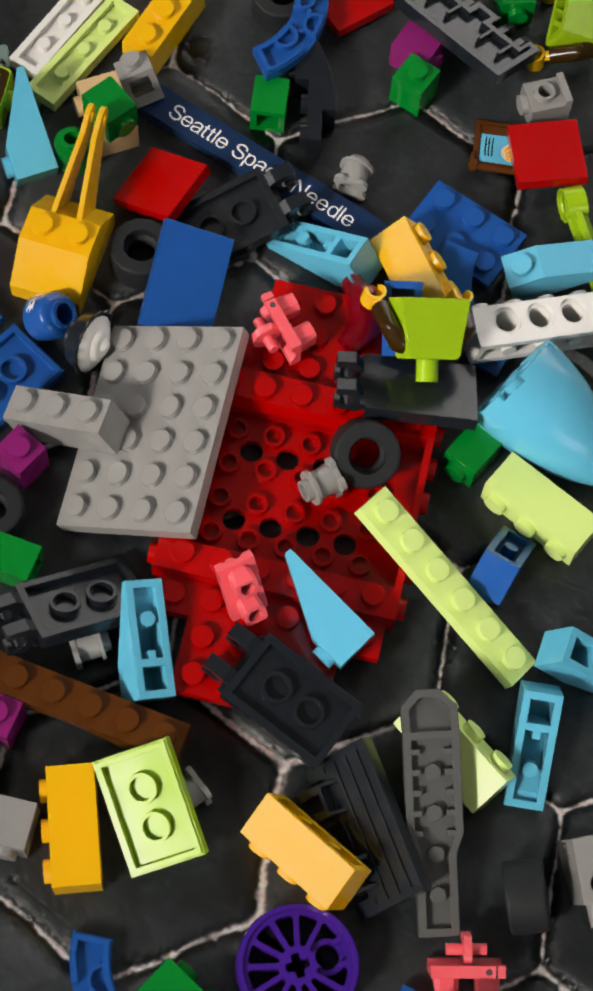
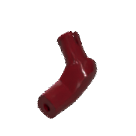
M350 274L354 283H351L348 277H345L341 285L343 292L349 297L350 322L337 342L344 351L357 352L361 355L377 337L380 328L372 311L362 306L360 297L365 286L375 296L376 287L366 284L360 275Z

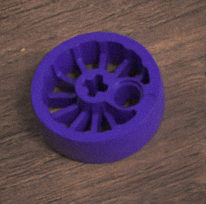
M293 903L281 905L265 912L250 925L238 947L235 974L239 991H267L281 981L285 984L282 991H289L290 988L295 989V991H302L304 987L308 991H317L312 983L313 980L333 991H356L360 975V960L357 946L351 933L337 917L328 911H321L313 905ZM288 920L293 922L294 946H289L276 924ZM299 920L316 924L305 946L300 945ZM321 928L326 929L335 938H324L314 942ZM271 930L284 952L281 953L257 939L264 931ZM256 948L278 960V963L249 964L250 951ZM329 948L337 954L338 964L333 969H322L317 963L315 954L320 949ZM293 958H297L300 964L307 963L308 965L304 969L302 978H297L295 972L288 973L286 970L291 966ZM340 971L346 972V980L343 986L329 978L335 977ZM251 972H278L277 976L256 989L252 987L249 978Z

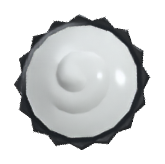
M108 310L84 313L76 321H73L65 332L63 339L65 358L75 369V373L79 374L80 378L83 376L89 377L91 372L97 371L99 362L110 348L111 333L115 325L111 321L113 315L108 314Z

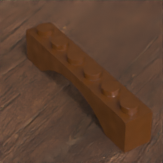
M0 651L1 694L23 702L26 709L79 727L124 750L170 736L180 765L191 739L190 724L16 656H7L6 652Z

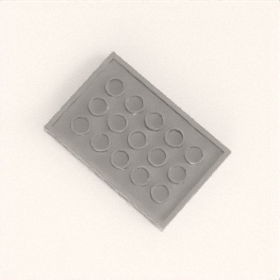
M113 327L110 348L104 357L93 397L112 400L130 420V424L117 455L78 448L56 523L62 531L197 539L250 335L244 327Z

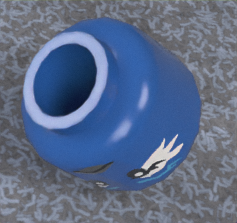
M54 291L31 297L24 306L22 319L25 329L34 339L52 341L64 338L68 326L77 320V311L70 297L64 293Z

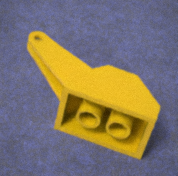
M89 103L86 107L80 132L56 197L46 194L34 203L29 210L18 238L10 281L12 295L27 300L35 295L54 291L64 293L73 301L78 315H81L115 226V216L113 213L96 209L108 108L100 107L93 129L96 115V104ZM93 129L80 202L78 204L70 200Z

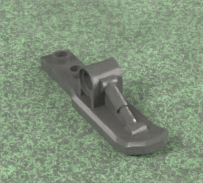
M439 688L414 689L400 705L405 822L432 886V889L416 897L417 934L419 938L460 936L457 851L464 834L458 708L457 704Z

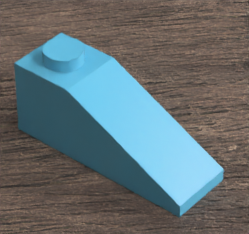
M24 66L17 67L6 140V157L1 158L7 179L14 178L16 187L57 175L58 165Z
M293 220L295 225L291 226L292 230L266 243L269 249L341 287L345 277H348L350 282L354 283L350 274L360 275L364 282L370 285L383 267L368 238Z
M593 239L535 245L501 256L509 289L514 299H520L521 301L534 300L546 294L557 293L593 281Z
M289 549L285 553V560L312 642L317 646L312 652L328 668L335 664L341 670L374 637L375 633Z
M162 578L122 582L118 674L121 698L136 704L157 702L176 696Z
M574 626L545 631L534 667L563 683L593 693V637Z
M521 680L509 754V761L512 764L510 770L517 777L505 787L504 805L543 812L564 700L560 686Z

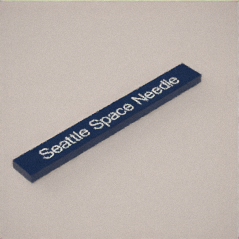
M161 84L160 86L165 98L138 108L140 115L238 176H242L257 167H260L262 173H265L286 163L285 160ZM293 165L291 166L299 184L284 192H278L281 199L284 200L304 190L314 211L307 215L306 218L321 227L366 237L369 241L389 227L387 223Z

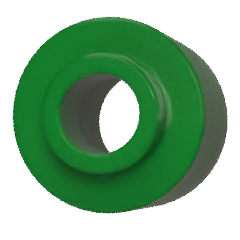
M78 127L63 128L56 134L54 139L57 165L64 173L80 132ZM90 139L85 151V155L78 176L85 173L90 147Z

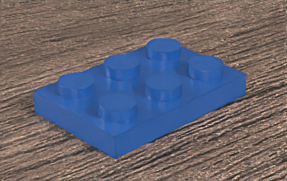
M438 180L409 217L415 223H423L432 237L429 244L433 251L441 254L447 239L479 253L472 283L485 292H488L504 270L501 256L517 252L525 243L527 237L525 233Z

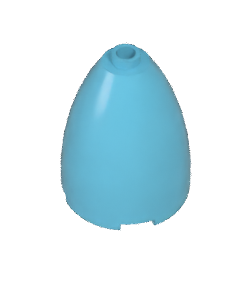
M548 339L524 359L520 366L478 407L477 425L501 442L502 447L511 453L514 452L530 465L559 478L593 486V391L571 360L556 344Z

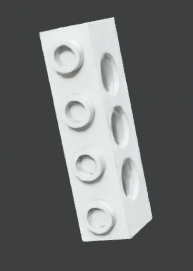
M577 290L564 296L554 297L552 294H546L534 300L521 301L520 299H511L503 304L488 306L486 303H479L471 306L476 324V332L465 349L470 364L526 357L548 339L556 344L561 351L593 347V292Z

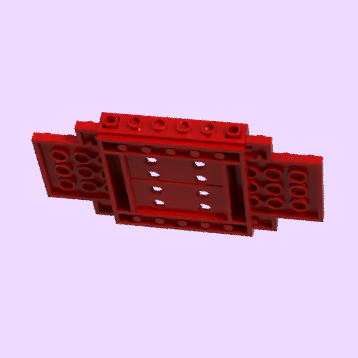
M277 279L275 280L272 292L274 297L293 293L300 306V315L288 320L293 328L306 321L310 322L317 335L316 344L302 351L300 362L290 366L280 347L276 352L269 353L266 346L256 348L248 340L197 539L159 537L158 541H151L147 555V563L152 564L153 577L162 578L166 616L187 620L173 671L176 695L230 708L233 707L220 698L221 693L217 689L221 684L216 683L201 671V668L212 652L233 668L243 658L245 654L238 651L225 640L228 632L236 622L240 623L257 637L260 635L266 637L270 632L331 681L334 680L337 666L333 664L328 668L312 652L317 646L312 642L285 560V553L289 549L375 633L374 637L353 659L377 664L384 631L392 632L395 620L403 621L407 598L400 596L403 584L411 585L412 580L354 513L380 489L386 486L416 522L418 514L425 516L430 494L423 492L426 480L433 482L438 461L437 459H432L431 454L433 447L440 448L445 427L376 419L386 425L399 441L401 459L399 468L393 477L380 487L370 489L353 487L347 483L348 489L343 491V496L336 498L334 495L324 498L323 503L318 506L314 505L311 501L306 502L301 496L297 485L298 481L301 480V472L304 470L313 471V467L317 462L330 456L331 439L341 425L351 419L363 417V409L352 411L333 407V394L336 391L337 381L333 380L334 364H336L337 351H344L337 340L350 322L349 297L345 294ZM379 330L377 337L361 355L366 353L382 354L381 330ZM360 439L351 448V459L354 464L360 467L371 466L379 457L377 443L372 439ZM254 444L260 447L262 456L257 461L249 462L242 458L240 454L241 449L245 445ZM285 452L293 453L298 458V465L292 470L282 469L277 464V458L280 454ZM233 511L241 513L245 518L244 525L237 530L228 529L223 523V518L227 513ZM264 521H277L282 527L281 534L276 538H266L260 532V526ZM304 528L313 529L317 532L319 540L314 546H302L297 540L298 532ZM339 537H349L354 541L356 549L349 555H341L334 549L335 540ZM249 549L254 555L269 605L266 607L268 617L251 626H247L242 618L235 622L230 618L214 569V565L225 563V560L228 558L237 559L243 552Z

